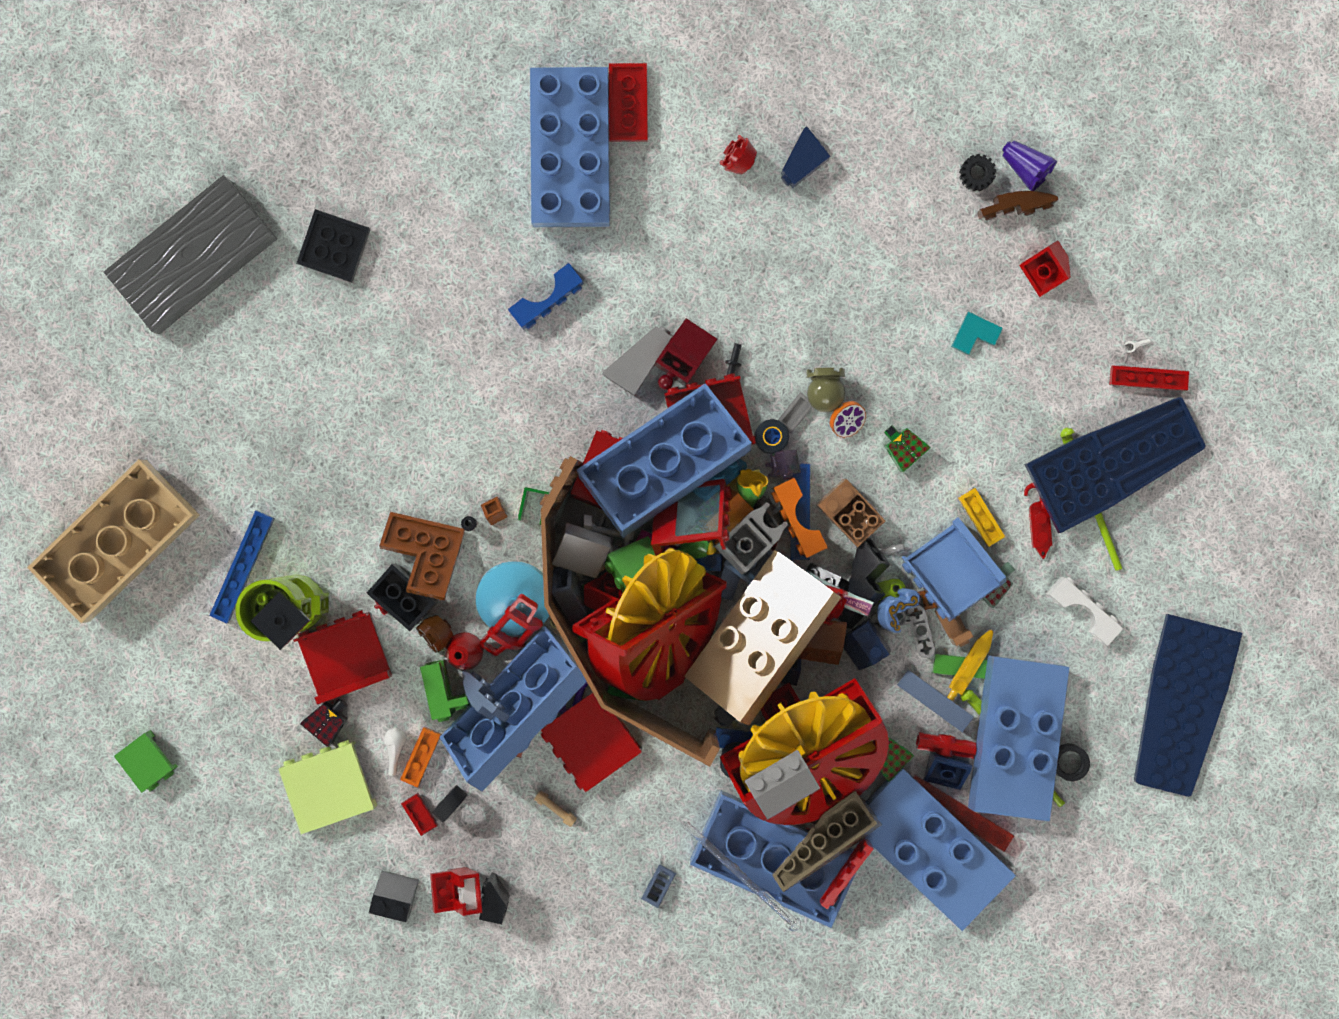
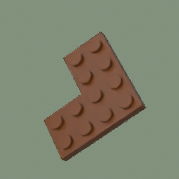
M390 512L379 547L380 549L416 557L406 588L407 592L445 601L465 530Z

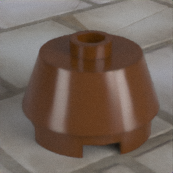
M438 615L421 620L416 630L420 637L423 636L428 643V647L435 653L446 650L454 637L448 621L440 618Z

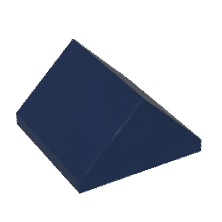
M930 752L923 781L961 790L973 765L965 760Z

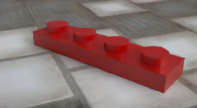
M1112 365L1110 368L1109 385L1188 391L1189 371Z

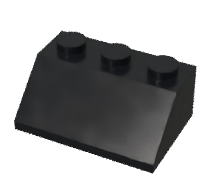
M394 563L368 590L367 594L408 631H411L439 601L435 598L407 592L406 588L410 575L397 563Z

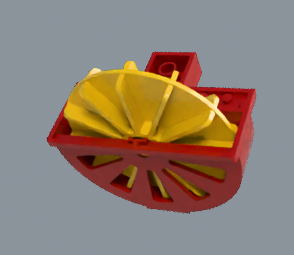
M671 548L657 556L652 554L645 555L644 566L633 578L628 576L622 578L626 586L624 592L617 588L614 577L608 572L585 584L584 605L593 609L594 612L573 625L574 633L588 639L590 663L599 679L636 699L644 701L660 700L684 682V676L711 639L719 615L722 590L727 585L725 580L706 573L705 568L699 565L691 555Z
M855 678L823 697H819L815 691L810 692L809 699L804 701L799 700L790 683H787L775 690L761 708L766 722L761 727L752 726V738L720 756L742 802L753 815L773 824L796 825L820 819L825 812L854 791L860 796L880 773L888 754L889 738L883 720ZM798 750L820 789L767 819L745 780Z

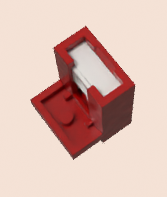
M461 867L430 873L433 913L456 911L462 916L482 913L478 872L468 867Z

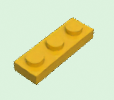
M976 488L958 497V500L987 547L1005 537Z

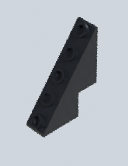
M867 538L859 547H856L847 592L874 602L873 608L885 596V593L875 580L890 566V563L872 539ZM844 607L840 622H847V628L852 629L865 615Z

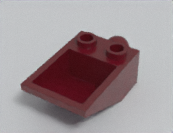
M686 318L655 361L654 366L666 373V375H662L658 379L659 387L663 390L670 389L673 386V378L686 386L718 339ZM669 360L671 365H666L664 361ZM682 370L686 371L687 376H683L680 372Z

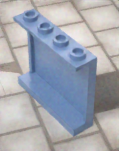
M959 517L952 521V526L908 557H902V567L908 574L910 572L915 577L913 581L919 589L923 587L926 591L925 597L931 604L935 603L938 607L936 611L942 619L946 618L949 622L1006 582V576Z

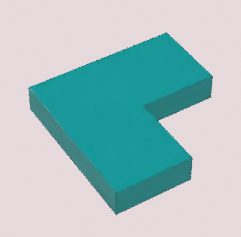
M967 312L951 347L969 355L977 338L994 346L1003 328L971 312Z

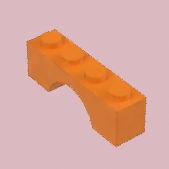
M795 478L773 487L774 492L771 495L775 503L779 502L781 505L780 514L783 520H788L790 524L788 531L791 537H796L799 543L796 545L799 554L808 558L827 549L828 547L820 530H808L796 518V504L803 494Z

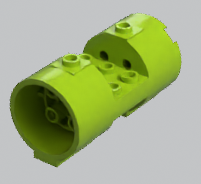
M296 574L256 581L248 585L239 595L235 610L239 626L248 636L259 641H270L251 620L280 591L310 619L301 631L314 626L323 614L329 612V593H323L322 589L311 578L304 575Z

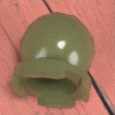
M814 368V372L811 369L806 370V378L812 380L807 390L808 402L814 409L819 412L828 413L841 406L845 398V388L840 381L842 377H845L844 368H839V372L834 370V368Z

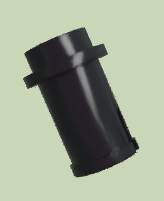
M466 516L462 519L461 526L465 531H472L476 528L477 521L471 516ZM468 520L472 522L471 527L467 525Z

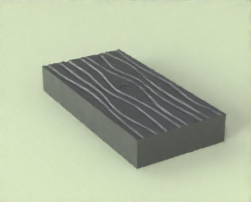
M223 175L104 271V274L150 331L161 334L275 242L277 237L231 180Z

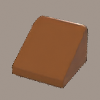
M498 497L481 504V508L490 525H494L508 517Z

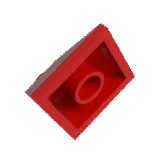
M1058 240L1019 265L1039 297L1071 278L1069 257Z

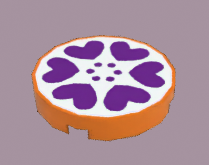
M855 401L843 403V406L837 407L831 415L830 427L839 437L846 438L856 434L865 423V409Z

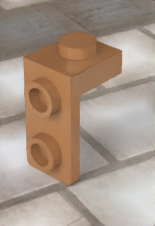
M935 610L953 645L962 647L970 642L969 639L973 635L970 630L965 628L960 616L949 622L946 618L942 619Z

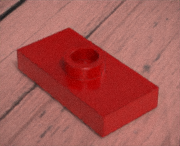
M419 793L401 803L421 836L438 826Z

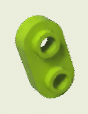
M897 578L877 582L885 593L881 600L888 596L899 597L898 592H894L892 589L894 585H898L899 589L905 588L903 581Z

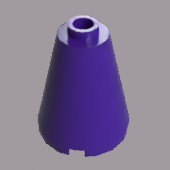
M1015 140L1012 143L1010 141L1007 142L1002 149L1004 152L1003 158L1030 191L1038 189L1046 180L1045 177L1048 173L1051 174L1057 164V160Z

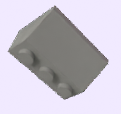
M798 750L745 780L767 819L820 789Z

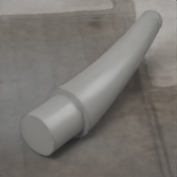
M902 543L880 548L879 550L885 555L898 554V552L905 551V546Z

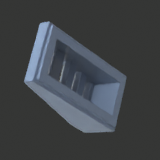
M659 864L641 899L659 908L676 873ZM662 872L668 875L669 879L663 878L659 873ZM656 878L666 883L665 887L656 883ZM652 886L662 890L661 894L651 889ZM649 892L659 897L657 901L648 896Z

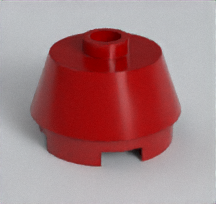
M738 135V140L736 142L732 140L724 150L725 158L720 160V165L725 167V171L742 175L754 165L757 151L748 138Z

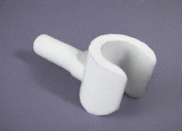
M1147 339L1135 343L1132 341L1126 342L1124 345H1132V350L1126 351V353H1131L1140 346L1150 344V340Z

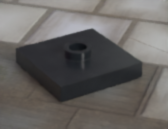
M282 591L251 620L279 650H282L310 621Z

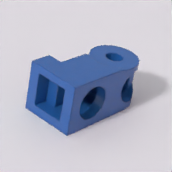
M715 553L704 558L695 559L705 570L722 571V554Z

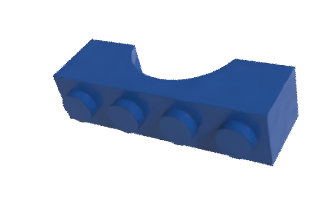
M570 263L554 274L555 288L546 300L531 302L522 298L508 308V311L523 330L525 328L529 330L536 325V320L541 316L543 318L548 316L552 312L551 308L555 305L561 306L567 301L566 297L571 293L575 295L582 290L584 283Z

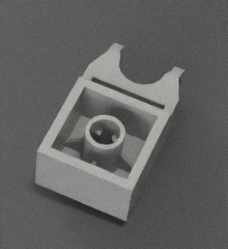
M768 502L759 509L750 512L729 532V541H726L725 550H722L720 542L715 546L741 575L746 573L780 539L783 530L788 526L786 521L776 528H769L765 525L763 515L770 506ZM742 543H746L744 550L741 549Z

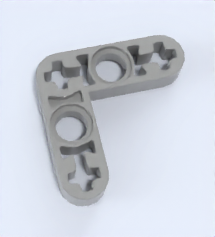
M919 603L918 606L908 609V613L914 612V608H917L918 611L922 610L919 616L916 617L915 614L909 615L910 619H906V612L903 611L901 612L903 619L899 621V625L911 624L919 655L923 658H929L933 656L935 646L925 608ZM877 612L874 613L870 620L878 631L885 630L878 623H874L876 617H878ZM918 626H925L927 632L924 635H918L916 628ZM926 639L927 646L931 647L928 653L921 650L923 649L922 640Z

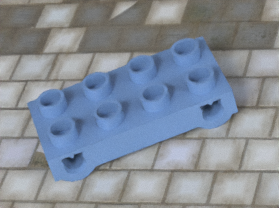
M608 67L530 68L532 226L610 227Z

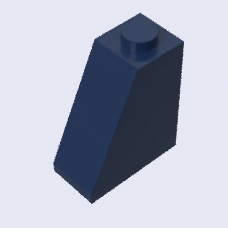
M807 126L803 129L781 172L782 181L786 186L790 185L792 189L829 161L831 157Z

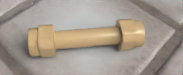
M540 790L534 800L540 805L544 804L561 817L564 824L571 827L577 817L571 812L567 813L548 798V794Z

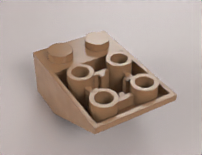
M842 479L816 504L825 516L856 547H859L885 522L883 517L847 479Z

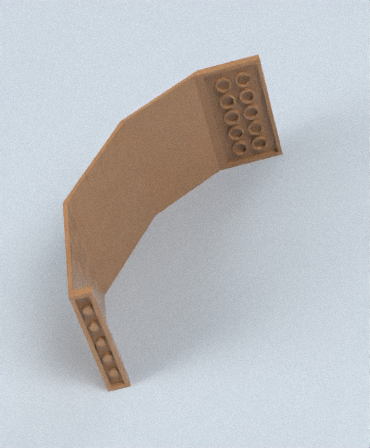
M571 456L569 459L565 458L559 468L562 470L559 477L555 476L550 484L552 488L550 494H545L540 502V505L543 506L541 508L544 606L601 708L710 767L720 750L716 731L709 727L703 740H700L629 700L609 694L607 692L608 686L599 679L591 666L589 652L583 642H580L578 634L573 632L571 624L552 594L553 570L557 568L556 565H552L553 552L556 547L555 516L578 476L577 469L583 464V462Z

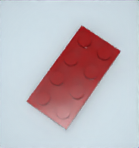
M609 63L610 142H648L647 63Z

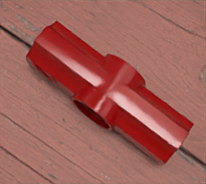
M919 732L916 739V748L920 750L932 751L948 757H953L954 755L974 759L976 755V742L956 739L954 736L945 734L934 735Z

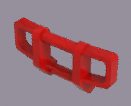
M520 594L512 605L507 607L505 614L495 626L490 627L487 634L481 639L480 647L494 656H498L505 649L521 650L530 636L543 626V622L540 619L533 617L537 611L538 604L524 594ZM522 602L530 607L532 611L529 616H526L515 607ZM510 619L526 629L519 638H511L501 631ZM489 638H492L493 640L501 644V646L499 648H495L486 641Z

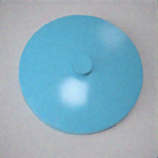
M515 561L501 563L491 568L480 580L476 591V607L481 619L489 627L495 626L505 614L507 607L511 606L520 594H524L538 604L537 611L533 617H537L544 624L549 617V613L544 606L543 573L530 564ZM522 602L515 607L526 616H529L532 611L530 607ZM510 619L501 631L507 635L518 636L522 635L526 629Z

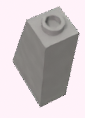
M655 326L605 369L602 375L635 396L653 369L655 361L672 338L669 335L671 332L663 326L660 328Z

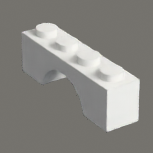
M1060 577L1046 595L1060 607L1065 608L1072 604L1083 606L1088 611L1091 620L1088 632L1103 645L1108 646L1123 630L1119 625L1120 621L1113 615L1108 616L1104 612L1106 609L1098 602L1095 604L1091 601V595L1083 589L1080 591L1073 579L1070 577Z

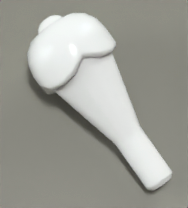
M398 728L388 730L384 736V743L387 746L389 757L388 775L392 777L396 775L397 761L406 742L405 732Z

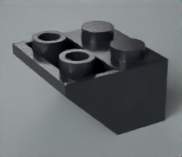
M491 873L489 878L486 877L482 886L481 894H484V896L481 898L482 913H480L479 920L502 925L506 916L510 895L496 873Z

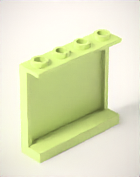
M349 740L337 743L338 747L331 749V746L319 750L320 753L315 755L312 752L302 755V759L295 761L294 758L283 762L284 766L278 769L301 834L359 815L377 807L376 800L371 797L354 748L355 741L350 743Z

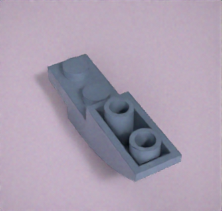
M464 669L462 672L463 686L471 705L490 721L495 715L503 722H506L510 716L504 712L506 708L493 697L495 693L490 689L492 685L482 679L476 672L470 673Z

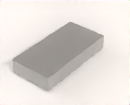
M800 392L778 419L786 425L790 434L812 409L811 404L808 402V397Z

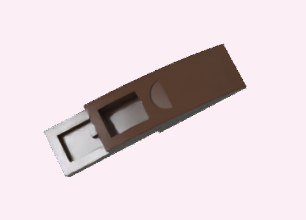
M1039 191L1009 192L997 195L993 199L994 205L980 209L977 214L979 220L985 218L988 221L996 218V214L1003 212L1004 215L1015 212L1016 208L1018 215L1024 213V216H1029L1036 213V209L1042 208L1047 210L1054 207V203L1059 198L1056 195Z

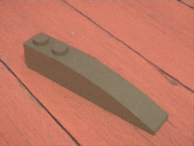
M854 791L820 817L816 825L810 829L806 837L795 847L796 849L785 859L772 876L781 890L785 892L847 851L882 824L866 802Z

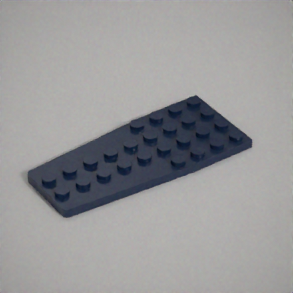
M1177 397L1077 437L1024 465L1057 532L1062 533L1116 505L1205 449L1206 445L1183 398Z
M1166 614L1151 673L1134 774V781L1137 784L1187 797L1192 795L1229 689L1243 633Z

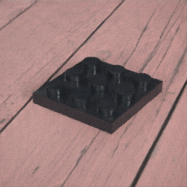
M315 209L296 264L353 283L371 229Z

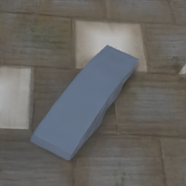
M907 670L897 684L962 733L974 718L909 670Z

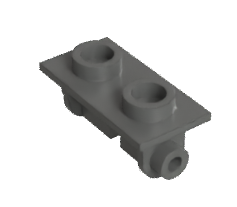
M763 496L756 502L754 510L759 509L768 502L770 506L763 515V521L769 528H776L785 521L779 511L773 515L772 511L776 509L775 505L769 497Z

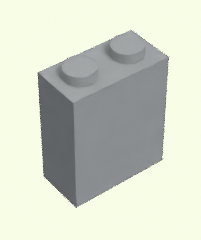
M566 523L553 552L552 565L597 579L599 572L604 571L607 554L612 552L613 546L610 545L611 537Z

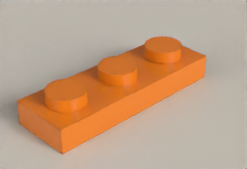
M425 726L423 727L400 778L401 781L418 788L442 735L441 733Z

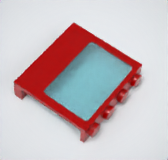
M725 479L706 481L654 517L651 545L655 556L664 553L666 545L719 539L722 550L726 549V541H729L727 526H730L728 512L731 511V506L728 498H731V488L726 485Z

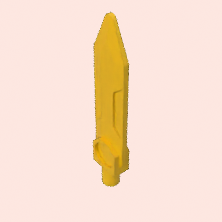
M992 630L987 631L973 644L949 685L951 691L947 696L948 699L954 701L958 693L962 695L991 649Z

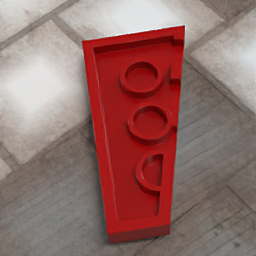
M863 838L859 841L820 898L821 905L826 909L837 902L838 895L847 887L851 878L874 850L868 839Z

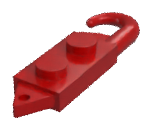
M1034 483L1026 486L1024 496H1028L1029 490L1035 488ZM1040 498V501L1034 502L1029 506V521L1032 548H1035L1040 557L1045 559L1050 546L1053 545L1050 516Z

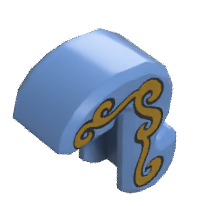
M902 588L897 591L899 594L898 598L888 596L880 601L877 608V616L882 628L894 633L901 632L896 614L919 605L920 595L917 591Z

